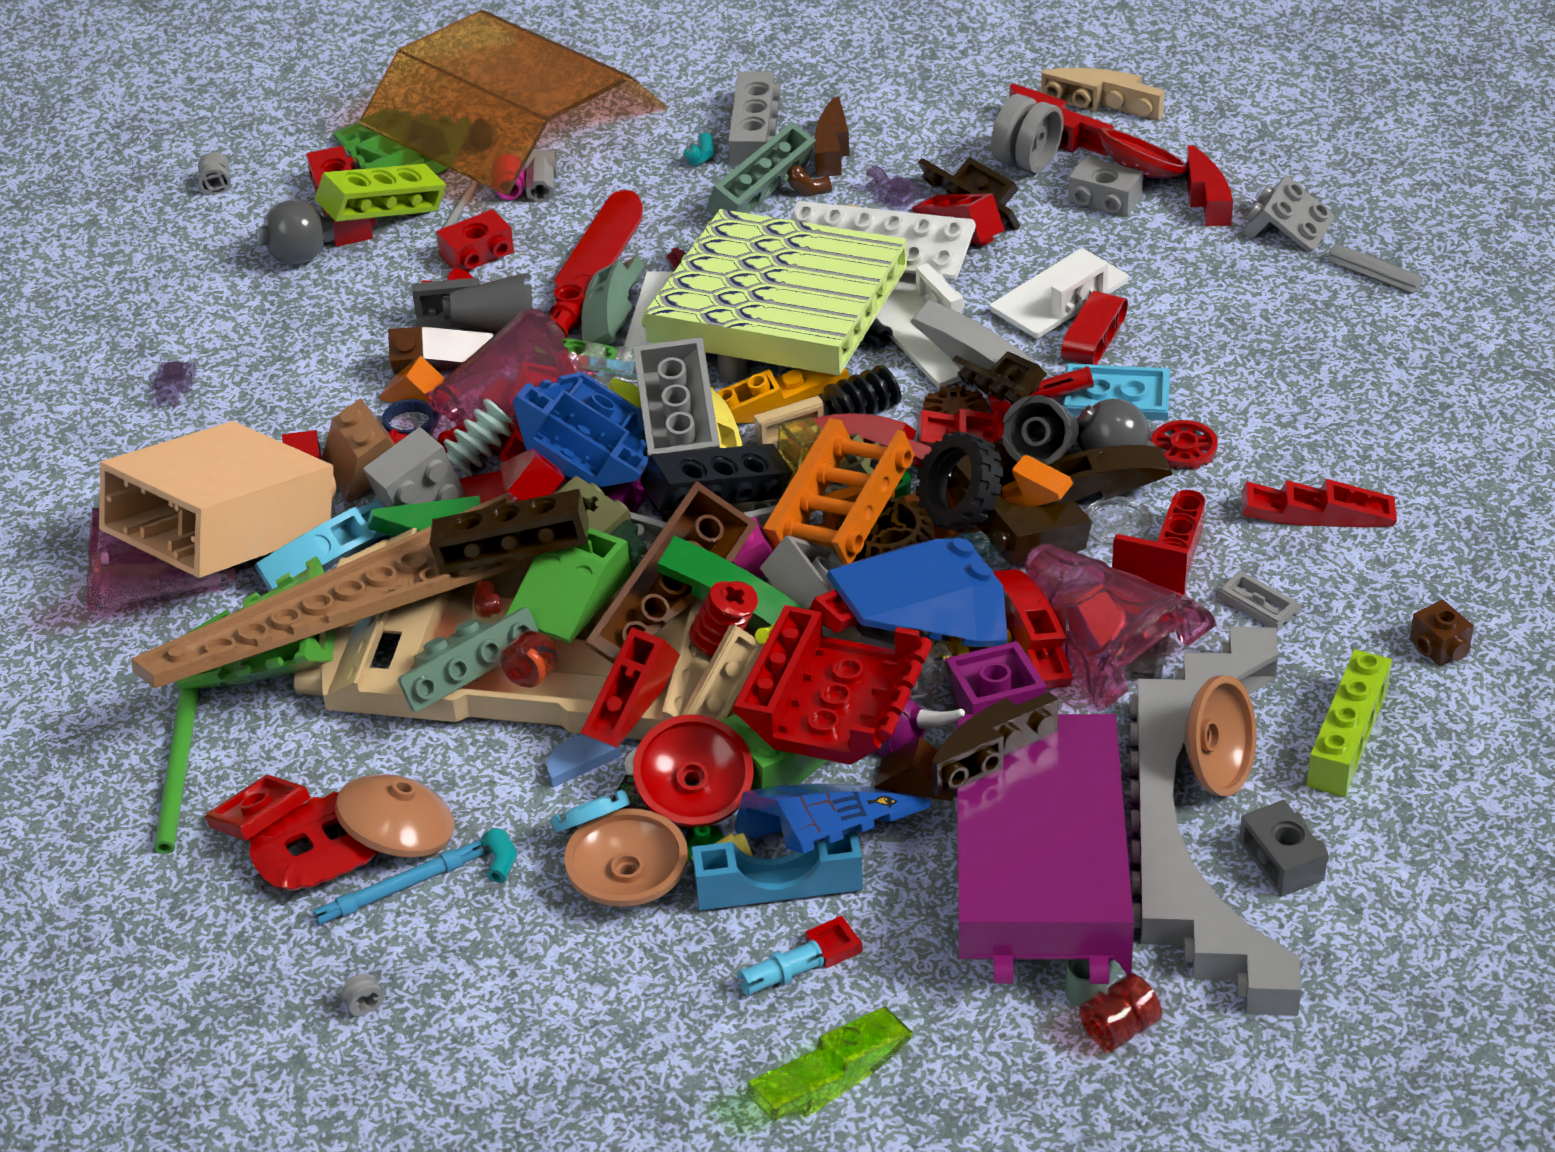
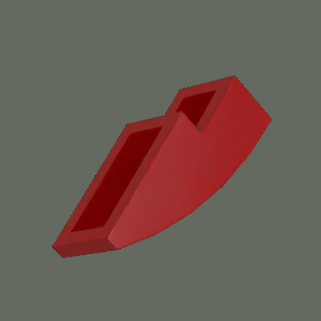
M1187 145L1186 163L1189 165V168L1186 172L1190 207H1203L1205 226H1231L1233 198L1224 175L1206 154L1194 145Z

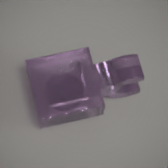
M872 166L866 171V175L873 179L865 185V188L878 193V201L904 211L922 196L923 186L896 175L890 179L886 172L878 166Z

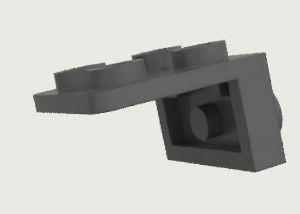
M479 278L413 283L412 294L416 312V327L479 332L451 326V319L444 320L443 299H450L449 292L480 285Z

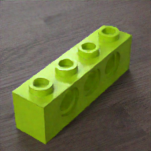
M426 164L323 172L314 200L335 221L434 212L439 208L446 184Z
M1356 649L1353 650L1311 751L1307 787L1346 797L1388 692L1392 665L1391 658Z

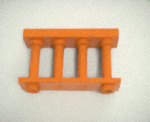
M829 418L763 527L773 549L788 535L795 538L832 544L843 565L852 563L857 553L862 550L864 541L906 469L912 464L915 454L905 432L897 430L888 447L852 441L842 420ZM848 455L879 460L872 474L839 468L844 458ZM832 482L863 488L855 502L822 496L828 485ZM815 510L846 516L839 530L806 524L811 513Z

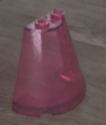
M531 308L516 315L433 390L427 392L426 399L433 411L439 412L451 422L454 421L466 429L463 423L465 419L477 422L473 413L475 409L487 412L483 403L485 398L491 400L508 417L516 415L512 401L525 384L531 383L537 387L542 380L549 379L554 383L559 376L581 371L584 373L575 351L569 353L568 347L564 346L562 339H565V334L558 325L542 311Z
M92 508L86 579L87 611H97L234 582L235 566L198 578L100 530L99 508Z

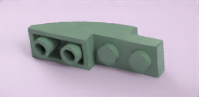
M638 255L624 263L619 259L593 275L583 303L582 341L609 345L617 338L615 333L626 324V316L633 307L627 299L630 295L628 291L640 280L638 275L645 266Z

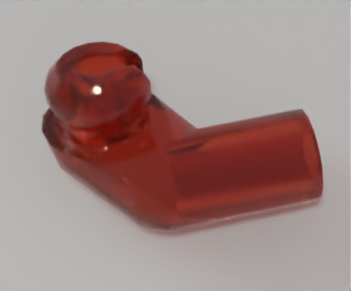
M481 581L475 586L474 610L477 616L482 619L491 618L492 614H499L503 610L500 596L494 593V585L488 581Z

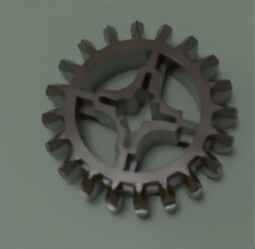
M904 495L898 499L891 496L864 541L862 550L857 553L853 562L906 545L934 540V525L932 518L927 514L926 508H919L917 501L907 502ZM840 515L835 530H839L846 518L845 515Z

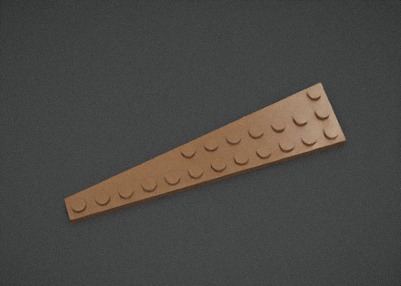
M510 493L502 494L464 512L512 503L507 497ZM430 526L131 658L132 669L135 674L153 688H157L337 627L355 626L361 619L532 563L536 555L440 575L429 543Z

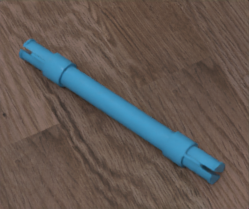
M475 840V842L461 848L448 850L439 854V857L357 892H349L335 898V901L313 909L314 918L317 917L316 922L320 926L337 917L350 915L357 912L358 908L445 871L447 873L462 867L466 862L484 856L483 848L478 849L481 844L478 840Z

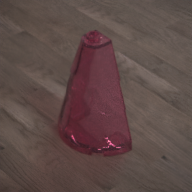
M1051 544L1037 546L1027 555L1025 563L1026 574L1037 584L1052 606L1066 636L1062 649L1067 662L1070 663L1088 703L1092 704L1098 712L1109 707L1129 691L1123 667L1172 630H1176L1177 639L1188 647L1216 626L1212 613L1195 600L1173 590L1150 583L1134 574L1109 567L1102 560Z

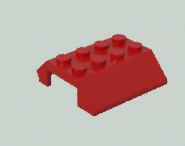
M784 605L733 705L734 712L775 750L851 765L880 749L883 742L892 738L900 720L899 715L904 711L911 695V689L915 686L923 668L922 664L925 663L933 644L926 637L920 638V631L896 627L895 650L822 636V612Z

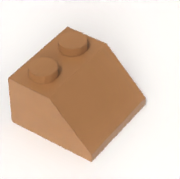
M360 398L332 418L321 460L334 465L333 476L345 499L350 503L372 488L362 468L393 447L395 443L379 419Z

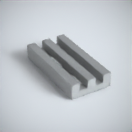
M1239 571L1217 590L1218 599L1267 627H1276L1277 632L1282 629L1283 623L1288 624L1291 621V617L1293 615L1296 617L1301 610V604L1242 571ZM1238 584L1241 585L1242 587H1244V588L1248 589L1249 591L1253 592V594H1251V593L1247 592L1246 590H1244V589L1238 587L1237 585H1238ZM1267 600L1283 610L1281 611L1265 601Z

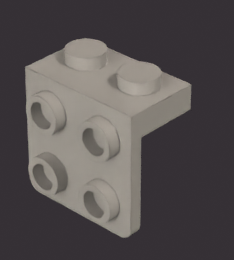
M1285 175L1274 187L1267 185L1256 199L1258 202L1245 216L1249 221L1242 230V233L1248 238L1253 239L1271 222L1306 252H1312L1317 248L1332 223L1334 215L1323 203H1320L1305 191L1299 183Z

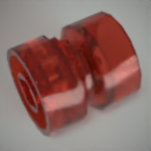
M1128 973L1108 987L1107 995L1099 992L1082 1003L1079 1007V1016L1089 1037L1104 1051L1114 1052L1131 1041L1134 1034H1141L1158 1023L1162 1018V1008L1151 986L1142 977L1134 973Z

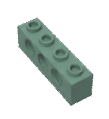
M793 122L789 123L714 185L706 211L712 216H715L720 209L749 214L787 182V171L790 167L798 165L804 168L807 165L816 140Z

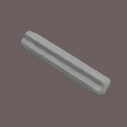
M1335 244L1329 251L1328 260L1331 263L1408 293H1416L1421 286L1422 277L1420 275L1348 247Z

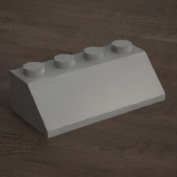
M703 337L633 346L648 458L651 454L720 448Z
M786 535L761 565L760 569L769 580L767 582L769 585L785 594L804 609H809L815 597L835 590L826 575L828 570L843 566L834 549ZM822 624V636L895 650L894 631L857 624L841 632L834 633Z

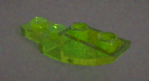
M883 1006L819 1036L816 1050L748 1081L746 1095L773 1122L797 1110L806 1118L879 1070L912 1038L913 1032L886 1006Z

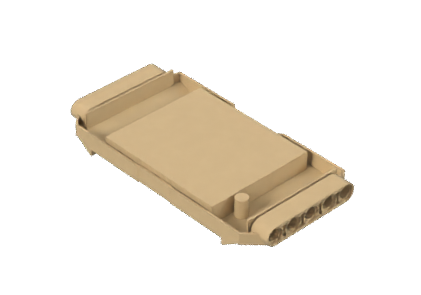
M412 528L389 540H383L348 558L342 557L337 567L417 532V528ZM629 554L631 575L644 555ZM529 563L361 619L355 626L337 627L335 631L333 660L295 672L294 689L297 694L323 696L326 710L458 722L471 717L562 726L569 733L581 734L582 728L613 666L611 662L584 645V643L627 580L570 644L540 633L541 642L531 648L537 650V647L545 646L546 649H552L557 655V660L554 661L553 653L545 651L542 653L541 651L538 654L544 660L543 663L546 666V674L548 676L538 686L533 688L529 687L534 686L538 682L539 671L533 659L527 655L531 648L419 712L411 711L398 683V677L417 667L413 656L424 651L423 646L427 642L439 637L447 638L456 633L455 628L459 624L471 619L494 624L504 618L532 564ZM697 598L654 634V636L665 639L680 654V657L664 690L625 738L642 740L659 723L682 715L712 657H709L695 647L689 637L690 626L705 600ZM747 626L744 629L745 632L755 637L757 630ZM382 634H402L389 669L371 668L370 665ZM732 708L728 717L736 714L734 708Z

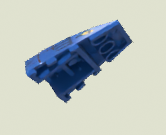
M821 783L781 785L744 791L734 827L737 835L744 833L745 837L751 839L783 831L786 849L804 854L815 850L814 842L825 840V843L831 844L844 839L843 834L856 830L864 832L875 828L874 819L879 818L880 821L892 822L932 806L928 798L858 785Z

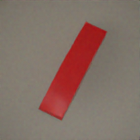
M998 407L994 414L959 409L956 415L921 410L917 416V442L931 447L934 442L941 441L943 435L947 433L954 434V431L972 434L984 438L991 443L1003 441V419L1009 409Z
M1330 479L1324 481L1321 489L1286 480L1281 490L1246 481L1241 491L1243 516L1281 524L1373 528L1394 526L1397 522L1394 496Z

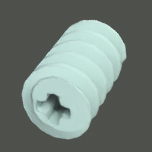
M486 398L483 400L487 412L475 409L473 413L477 422L465 419L463 423L467 432L465 433L459 429L453 431L458 442L455 443L448 439L444 440L449 460L467 477L473 476L469 465L473 464L481 468L483 463L479 455L483 454L491 458L493 454L489 444L502 447L503 444L499 434L511 437L512 432L508 425L510 423L516 425L497 405Z

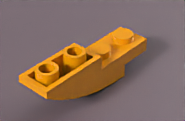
M846 367L840 376L796 368L774 378L771 370L768 369L727 388H723L717 391V393L728 405L736 423H754V415L819 396L823 393L826 385H836L841 379L848 380L849 374Z

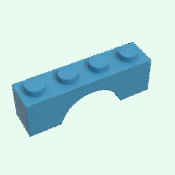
M857 830L843 834L844 839L831 844L825 843V840L814 842L815 850L804 854L795 852L776 859H760L749 856L739 850L734 842L693 846V866L699 910L863 890L862 855Z

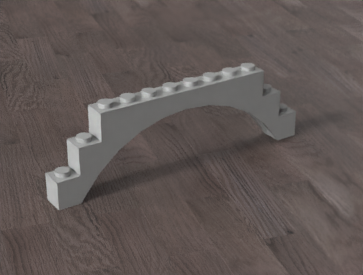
M1230 626L1228 642H1221V653L1184 652L1183 668H1176L1175 679H1138L1137 694H1129V718H1136V722H1130L1129 746H1137V751H1130V775H1137L1138 780H1131L1130 804L1138 805V810H1131V834L1139 835V841L1132 840L1131 865H1139V872L1132 871V896L1140 897V903H1133L1134 928L1140 929L1141 944L1184 946V963H1192L1193 979L1237 980V998H1245L1246 1014L1298 1016L1302 991L1299 956L1251 927L1216 895L1194 865L1178 829L1173 799L1174 786L1187 756L1185 725L1196 693L1208 679L1217 675L1235 677L1243 684L1249 695L1276 680L1278 661L1276 627Z

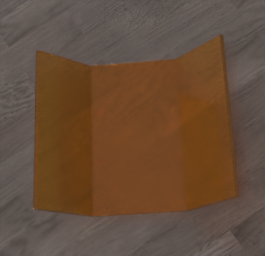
M481 9L399 48L361 116L359 125L497 192L508 195L549 121L613 88L662 110H666L668 106L629 74Z

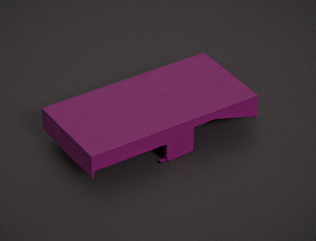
M965 714L964 717L956 721V729L974 715ZM1058 714V732L1004 755L1002 769L957 788L959 959H993L994 984H1013V959L1089 960L1090 984H1109V960H1116L1127 975H1132L1134 919L1116 714Z

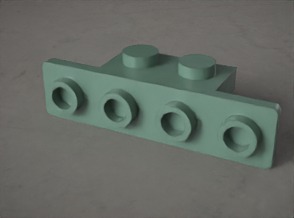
M522 607L494 624L471 619L459 624L455 628L456 633L447 638L439 637L427 642L423 646L424 651L413 656L417 667L398 677V683L411 711L419 712L541 642L540 633L530 610Z

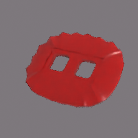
M333 791L324 798H311L250 838L248 853L254 867L266 882L275 888L296 891L301 888H314L322 882L332 881L339 875L348 874L355 868L366 865L380 852L363 845L349 834L334 840L327 837L323 830L339 823L335 813L338 792ZM303 838H308L313 846L310 851L298 856L290 854L286 847L287 845Z

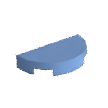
M584 735L565 740L556 746L548 757L547 772L552 787L554 788L621 757V747L614 748Z

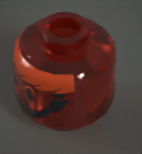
M531 630L521 632L502 651L500 658L501 667L506 677L514 684L524 688L538 686L556 668L558 662V654L553 641L547 635Z

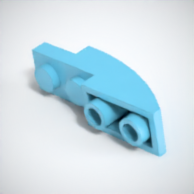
M379 499L358 509L355 506L284 545L256 563L254 567L269 591L278 587L276 580L285 574L290 573L294 577L307 569L305 562L315 556L321 561L323 570L326 571L342 557L346 558L389 536L370 530L367 525L371 509L384 507Z

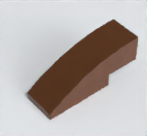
M833 97L818 120L815 130V167L817 178L842 175L841 157L850 156L849 130L840 97Z

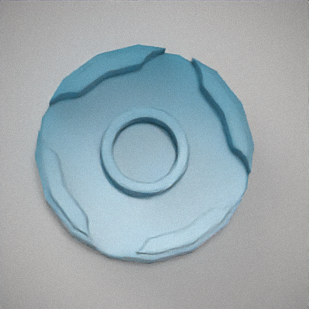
M623 790L614 792L617 799L611 801L610 796H602L568 809L569 811L564 815L565 820H561L559 814L552 816L550 823L554 833L629 805L630 802L626 792Z

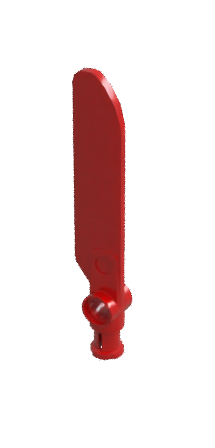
M619 190L608 197L555 277L554 303L549 310V318L545 319L539 326L540 337L545 335L557 336L560 331L558 337L568 338V330L582 325L584 298L593 275L617 261L642 221L643 205L640 197L634 191Z

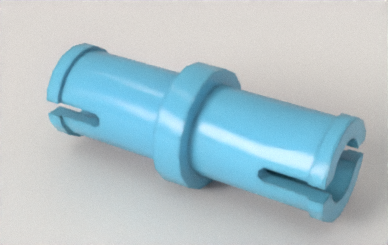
M811 940L785 953L781 951L773 952L769 955L768 960L746 969L738 970L737 979L741 980L744 978L745 980L739 982V986L746 996H751L753 993L777 983L781 985L788 984L792 981L793 976L822 966L824 958L822 956L816 958V955L822 954V951L817 942Z

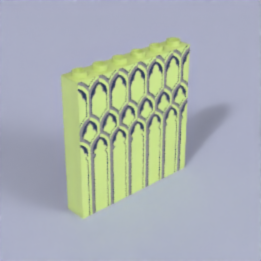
M720 209L712 221L707 223L706 229L701 236L695 239L690 251L682 257L677 269L671 272L663 288L657 291L655 299L650 306L644 309L642 326L646 330V341L661 343L703 337L704 349L708 353L840 376L907 268V240L905 238Z

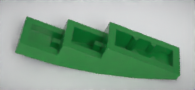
M677 536L672 538L658 562V573L692 586V595L702 600H705L711 587L717 582L740 581L751 585L757 593L758 604L746 626L754 630L770 627L774 624L784 605L803 608L785 594L745 569Z

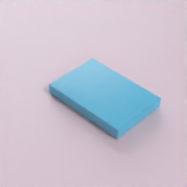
M1066 364V373L1089 366L1094 381L1093 388L1064 395L1063 406L1074 416H1080L1085 407L1088 405L1092 407L1102 400L1122 399L1137 406L1147 420L1168 421L1169 368Z

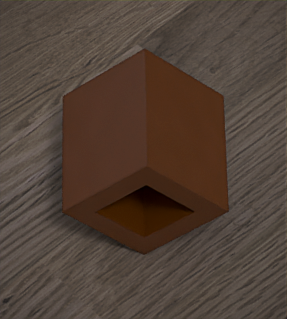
M1442 599L1413 614L1410 641L1416 645L1418 651L1423 656L1431 658L1438 666H1442L1452 660L1459 661L1470 652L1474 625Z

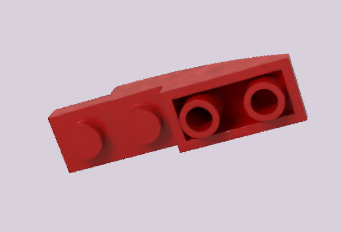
M1014 83L1009 86V98L1012 95L1021 94L1034 99L1037 103L1046 102L1062 110L1064 125L1058 148L1074 153L1081 147L1104 156L1108 155L1100 141L1099 132L1103 127L1114 129V125L1067 110L1065 100Z
M853 413L834 414L800 422L798 430L808 436L807 442L812 445L829 418L842 420L849 435L858 433L865 443L878 442L881 446L888 447L897 430H902L905 432L915 454L911 466L921 470L924 465L922 462L924 456L932 451L930 446L913 441L917 431L907 423L882 416Z
M1020 569L992 571L1003 585L1006 627L1009 629L1011 636H1014L1015 641L1019 642L1046 684L1047 689L1070 686L1074 677L1062 649L1066 636L1044 593Z

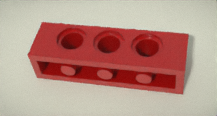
M343 146L306 153L310 179L316 193L323 172L356 170L353 157L346 156ZM321 207L323 214H324V215H329V214ZM332 218L335 247L373 239L371 227H376L375 218L335 221Z

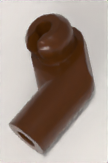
M798 165L790 167L787 171V181L790 187L802 196L832 192L829 176L812 179Z

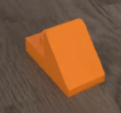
M1023 455L1012 468L1015 481L1006 484L1001 489L1002 493L999 497L1016 505L1036 507L1061 500L1073 482L1071 477L1031 456Z

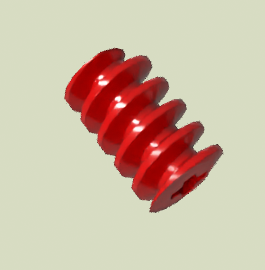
M721 581L715 583L690 626L689 637L694 646L709 657H713L730 625H736L744 630L758 604V596L754 588L740 581Z

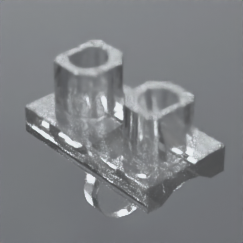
M587 342L582 355L574 356L573 366L577 367V371H582L605 387H608L612 378L638 386L634 352L631 347H618L615 360L605 359V346L600 343Z

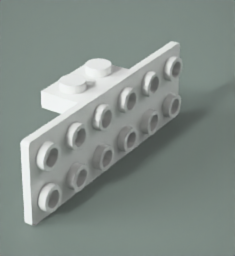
M798 201L790 219L798 222L905 238L907 240V268L904 273L916 274V267L928 263L938 274L940 273L944 278L956 279L959 275L976 227L973 219Z
M926 263L916 267V277L913 274L903 273L876 316V320L893 330V336L889 337L940 388V386L945 387L946 385L961 381L962 379L957 374L960 369L947 354L911 324L910 321L928 300H932L961 314L965 304L960 292L955 291L945 281L942 274H938Z

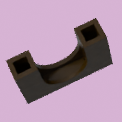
M1003 441L992 444L996 447L994 451L998 452L1001 457L999 466L1003 467V477L1000 478L999 484L1002 485V489L1006 484L1015 481L1012 468L1017 464V461L1009 455ZM968 455L961 458L954 466L951 474H949L947 491L957 503L964 498L970 485L972 470ZM996 495L994 501L997 503L994 509L988 511L986 514L987 519L982 524H976L977 528L992 543L996 551L1003 556L1010 566L1076 553L1086 549L1093 521L1074 500L1041 507H1026L1010 503Z

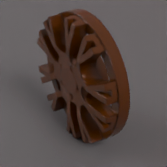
M956 384V388L952 389L949 388V385H946L945 388L940 386V391L934 394L929 392L928 396L925 397L922 410L956 415L959 409L982 410V412L988 413L986 398L983 399V394L979 393L978 390L974 392L966 390L965 385L959 387V384Z

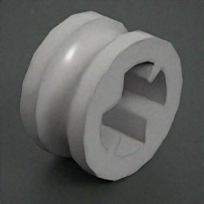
M359 974L345 983L341 990V998L347 1004L350 1013L360 1017L380 1007L384 1000V992L372 975Z

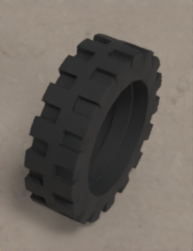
M954 431V434L947 433L942 436L941 441L933 443L931 446L932 451L930 454L926 453L922 460L924 463L922 470L919 469L917 479H919V486H916V496L920 500L917 502L918 507L926 508L927 514L932 518L934 526L961 533L964 530L971 531L975 529L977 523L982 524L987 519L986 514L989 510L992 511L997 503L994 500L997 494L1000 495L1002 485L999 482L1000 478L1003 477V467L999 466L1001 457L998 452L994 451L996 448L994 444L986 441L984 438L961 431ZM968 455L972 470L969 488L957 506L950 508L946 492L949 474H951L959 460Z

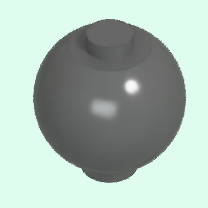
M286 200L280 202L267 213L264 218V226H259L260 243L262 246H267L269 253L274 258L286 264L298 265L309 262L319 255L323 249L324 242L334 240L332 218L330 215L322 216L313 205L305 201Z
M1106 399L1092 407L1088 405L1081 412L1077 420L1080 425L1078 441L1082 451L1119 445L1155 446L1154 443L1148 440L1150 429L1145 415L1137 406L1126 400Z

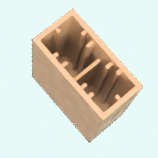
M231 421L101 461L99 529L187 573L201 578L272 553L330 520L332 500L336 493V482L333 476L334 465L235 421Z

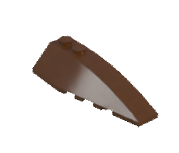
M696 481L589 635L584 645L614 664L631 627L654 635L697 599V597L692 595V586L657 572L658 562L674 536L704 548L732 563L758 523Z

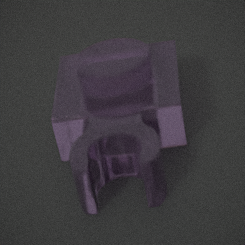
M178 361L161 363L154 381L155 399L158 408H161L162 402L167 399H171L172 407L176 408L180 402L178 394L189 393L197 372L195 363Z

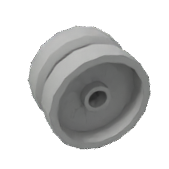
M1021 94L1012 95L999 111L991 136L993 158L1009 165L1018 164L1020 168L1036 174L1042 172L1053 160L1061 142L1064 125L1062 110L1046 102L1037 103L1034 99Z

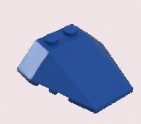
M582 371L559 376L554 383L549 379L542 380L537 387L531 383L525 384L513 399V406L526 450L532 448L557 466L568 481L578 476L588 484L594 483L600 488L638 481L645 470L648 457L643 455L646 441L641 439V435L644 432L641 409Z
M934 539L906 545L830 569L827 572L826 577L860 625L894 632L896 627L913 628L928 631V638L941 640L943 635L963 638L961 641L962 645L971 647L999 646L1007 642L1003 585L967 539Z

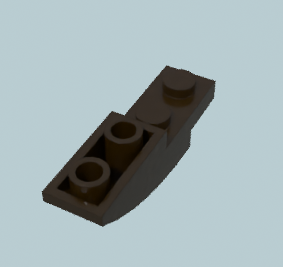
M1119 445L1085 450L1064 456L1052 464V468L1071 477L1073 484L1061 500L1036 507L1072 500L1076 501L1101 491L1105 501L1173 474L1161 447Z
M1046 692L1019 705H1015L1008 698H1005L972 716L946 739L933 758L932 794L940 797L1003 768L1004 755L1058 732L1059 699L1050 692Z

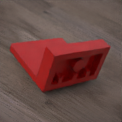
M1122 534L1115 535L1113 540L1111 584L1108 593L1124 622L1170 632L1175 631L1186 600L1189 550L1187 548Z

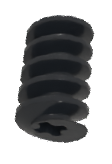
M877 365L872 370H864L860 375H851L848 380L841 379L836 385L828 384L824 387L822 394L824 410L827 416L851 414L853 412L854 414H866V409L870 414H875L878 411V405L882 409H888L890 400L895 405H898L902 398L897 380L892 372L883 365Z

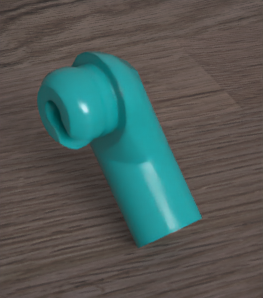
M709 133L700 134L698 136V147L690 145V151L685 148L683 152L687 164L700 166L715 154L712 135Z
M491 828L481 836L480 840L481 847L488 846L486 852L493 853L495 857L487 871V877L491 881L504 883L518 856V852L506 831L500 828Z

